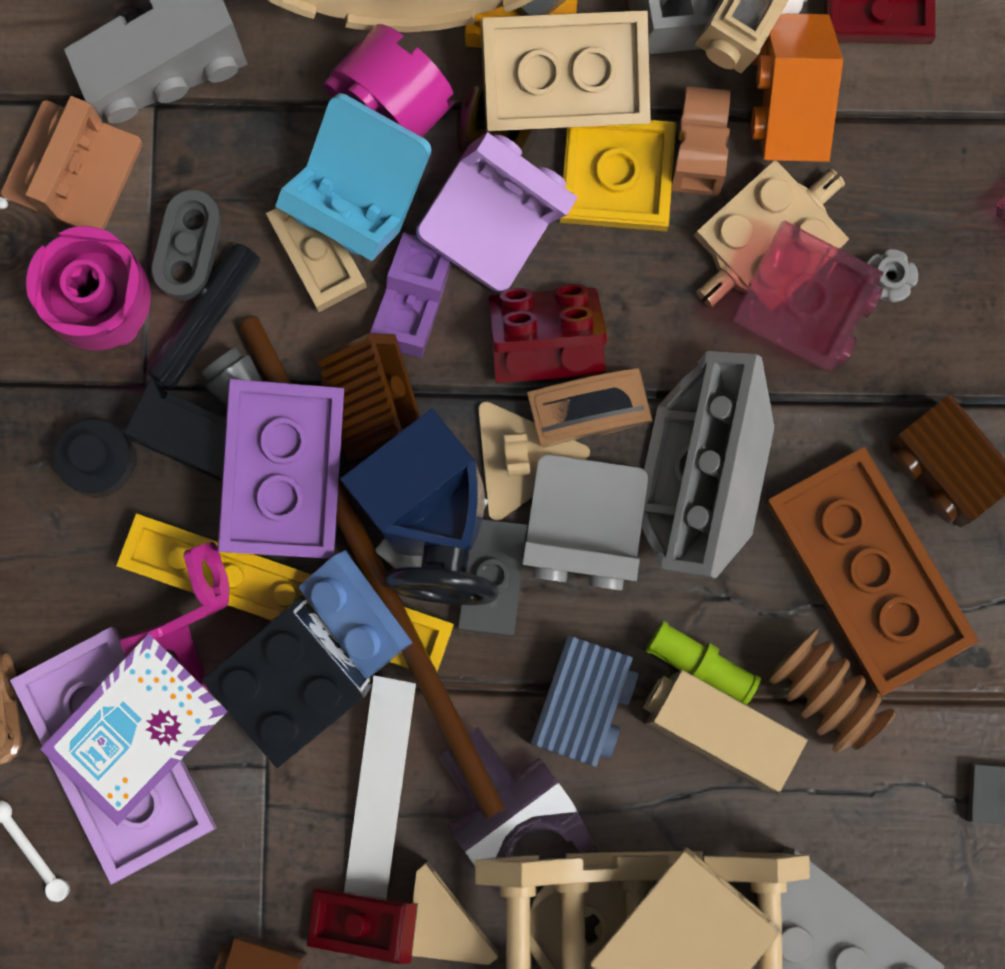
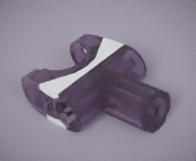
M479 727L469 733L506 808L503 812L485 820L450 748L438 756L440 762L472 805L471 808L447 826L474 865L475 860L512 857L518 841L525 834L540 829L559 833L567 842L571 840L580 853L597 851L573 802L540 757L513 775ZM493 886L500 893V886Z

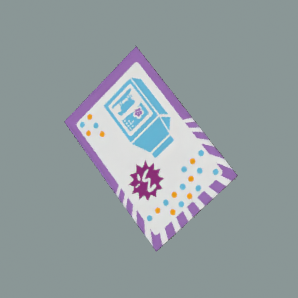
M148 634L40 750L118 826L222 718L227 710Z

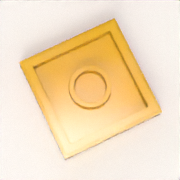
M651 120V123L567 127L563 179L567 184L565 188L578 198L567 216L560 218V223L667 232L669 227L676 122Z

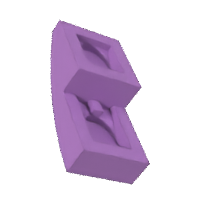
M403 232L387 275V288L370 333L395 334L401 353L422 358L441 303L452 262L426 245L417 236Z

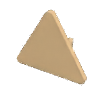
M483 402L479 406L489 518L492 521H501L533 498L537 464L541 457L555 455L582 460L589 458L590 449L582 443L572 440L544 448L540 445L534 422L490 402Z

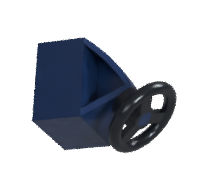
M431 408L344 475L341 481L358 507L396 554L422 556L421 567H404L389 571L385 576V584L388 589L405 597L451 605L489 604L498 598L499 590L497 586L485 578L464 573V571H467L468 551L472 549L483 520L485 487L474 458L434 409Z

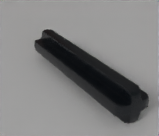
M237 243L231 247L149 366L148 374L155 381L167 388L172 389L176 387L259 266L260 257L250 248Z

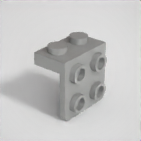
M555 455L541 457L537 464L523 565L534 566L533 578L566 582L568 572L589 574V586L623 590L624 580L637 581L640 558H637L648 485L646 471L638 467Z

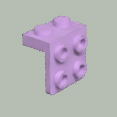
M487 132L467 147L417 226L416 234L422 242L492 291L503 292L511 286L547 226L567 216L578 197L565 188L567 185L565 180L556 172L545 167L537 168L521 157L522 150L513 141L501 135L492 136Z

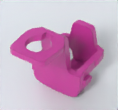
M209 542L184 552V559L192 588L203 606L175 620L152 626L119 640L124 658H126L150 634L164 649L174 651L179 663L208 692H210L209 688L202 681L204 670L201 660L198 658L189 625L224 609L229 602V581L214 542ZM203 559L208 563L212 571V588L207 584L203 576Z

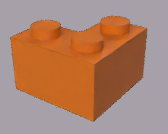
M781 14L761 47L760 53L752 61V66H757V89H764L762 106H754L752 110L751 137L752 139L760 140L764 160L830 162L843 67V56L829 14Z

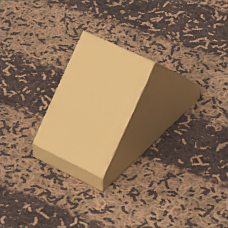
M427 861L416 871L413 903L418 904L412 956L490 965L498 958V950L432 865Z

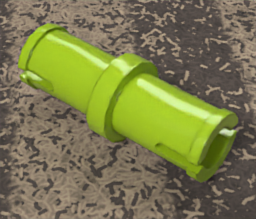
M664 620L653 633L645 649L646 653L653 654L676 669L689 673L746 706L754 696L761 681V677L751 674L719 655V648L710 642L704 646L671 627Z

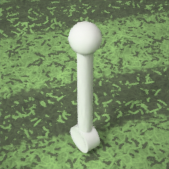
M0 801V823L3 824L47 884L45 888L47 898L54 902L65 899L70 892L69 883L63 878L55 877L11 817L12 808L10 804Z

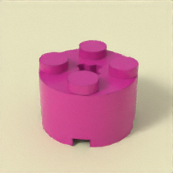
M377 24L330 72V77L323 83V86L332 98L337 94H345L423 137L454 105L455 101L448 100L454 94L452 88L441 71L424 52L417 47L412 53H409L397 44L404 35L390 26Z
M89 226L68 228L58 233L59 237L52 240L45 247L42 245L33 255L26 276L27 296L40 319L63 341L80 349L91 351L107 350L132 342L148 316L151 305V287L145 270L130 249L112 233ZM94 282L99 284L97 290L91 291L89 296L83 297L81 295L83 290H92Z

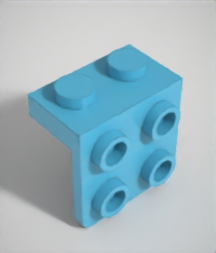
M337 94L328 103L307 166L281 189L275 207L293 216L298 223L314 228L339 242L349 252L362 255L373 261L399 234L430 157L431 145L426 139L345 94Z

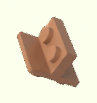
M70 96L66 107L47 100L43 101L5 181L1 195L6 201L71 227L89 226L105 230L143 143L138 136L103 123L91 103Z

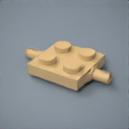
M774 160L693 235L712 255L718 270L710 280L700 289L696 290L698 297L702 299L715 286H718V289L703 303L713 308L734 287L749 295L766 315L772 312L849 240L844 232L831 220L823 206L829 198L845 186L843 178L840 176L826 190L823 189L838 174L835 170L829 168L811 187L807 188L797 183L778 161Z

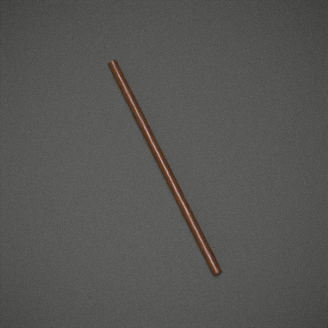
M255 316L242 321L239 324V329L265 381L292 384L259 318ZM339 478L336 523L360 571L413 642L402 651V654L485 820L503 812L506 808L399 595L386 587L385 576L387 572Z

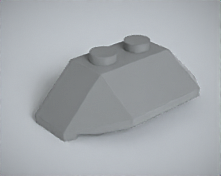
M706 351L697 361L698 366L687 374L657 407L644 468L648 475V485L642 529L657 555L655 558L660 568L664 571L716 579L753 535L775 428L762 357L758 354Z

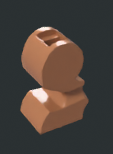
M686 86L678 132V140L682 143L680 144L674 167L671 191L711 196L720 195L726 177L728 159L726 144L730 129L727 128L730 90Z

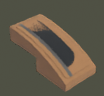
M639 368L596 375L527 392L539 442L544 448L594 434L603 436L653 422Z

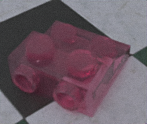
M785 220L780 223L730 321L775 344V347L824 372H832L835 365L842 367L850 357L857 342V337L851 334L861 315L867 318L878 304L883 288L877 286L884 272Z

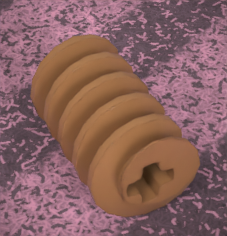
M817 627L797 643L776 664L777 666L769 681L772 685H775L787 679L791 680L792 684L785 699L788 702L802 696L808 699L800 714L804 719L818 713L824 716L816 730L819 736L833 730L838 731L839 736L832 747L835 753L849 747L858 750L876 737L896 715V711L889 708L875 714L882 696L878 692L859 696L866 679L862 675H856L846 680L843 679L850 666V662L847 658H841L831 663L827 662L834 650V644L831 641H826L812 646L819 628Z

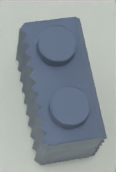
M568 635L530 745L593 767H597L600 757L610 760L621 728L611 724L617 704L619 702L628 706L639 673L629 670L633 658Z

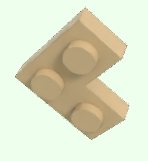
M279 208L266 213L318 312L367 288L366 282L352 256L342 244L314 228L298 223L293 216Z

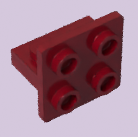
M565 284L553 291L532 292L525 288H512L503 291L500 295L489 296L496 383L605 374L604 344L607 343V330L596 288H587L581 284Z

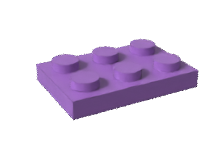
M229 379L217 552L330 559L334 556L344 388Z

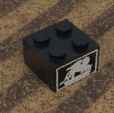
M303 595L202 679L203 683L276 768H279L361 701L373 686L372 676L366 679L363 677Z

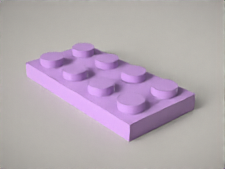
M110 627L10 680L42 746L125 659L119 640L122 638L117 628ZM183 759L171 769L118 826L50 760L110 884L121 881L217 829Z

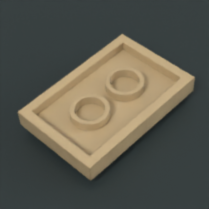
M648 11L480 18L485 131L651 123Z

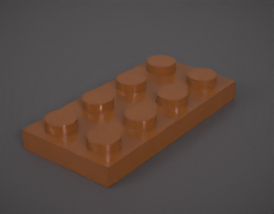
M865 446L765 502L874 692H878L883 697L980 642Z

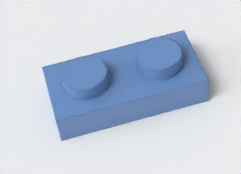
M346 551L331 557L299 586V589L365 679L378 672L413 643Z

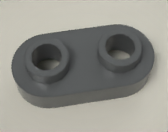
M187 190L174 196L166 207L152 263V275L161 291L166 296L175 300H190L200 294L210 279L223 220L216 202L211 196L202 191ZM200 215L205 218L201 228L197 230L187 228V222L192 216ZM187 266L192 269L191 277L184 282L174 280V274L180 267Z

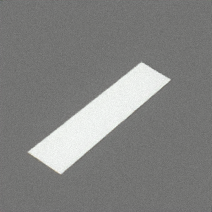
M374 675L344 891L387 898L416 683Z

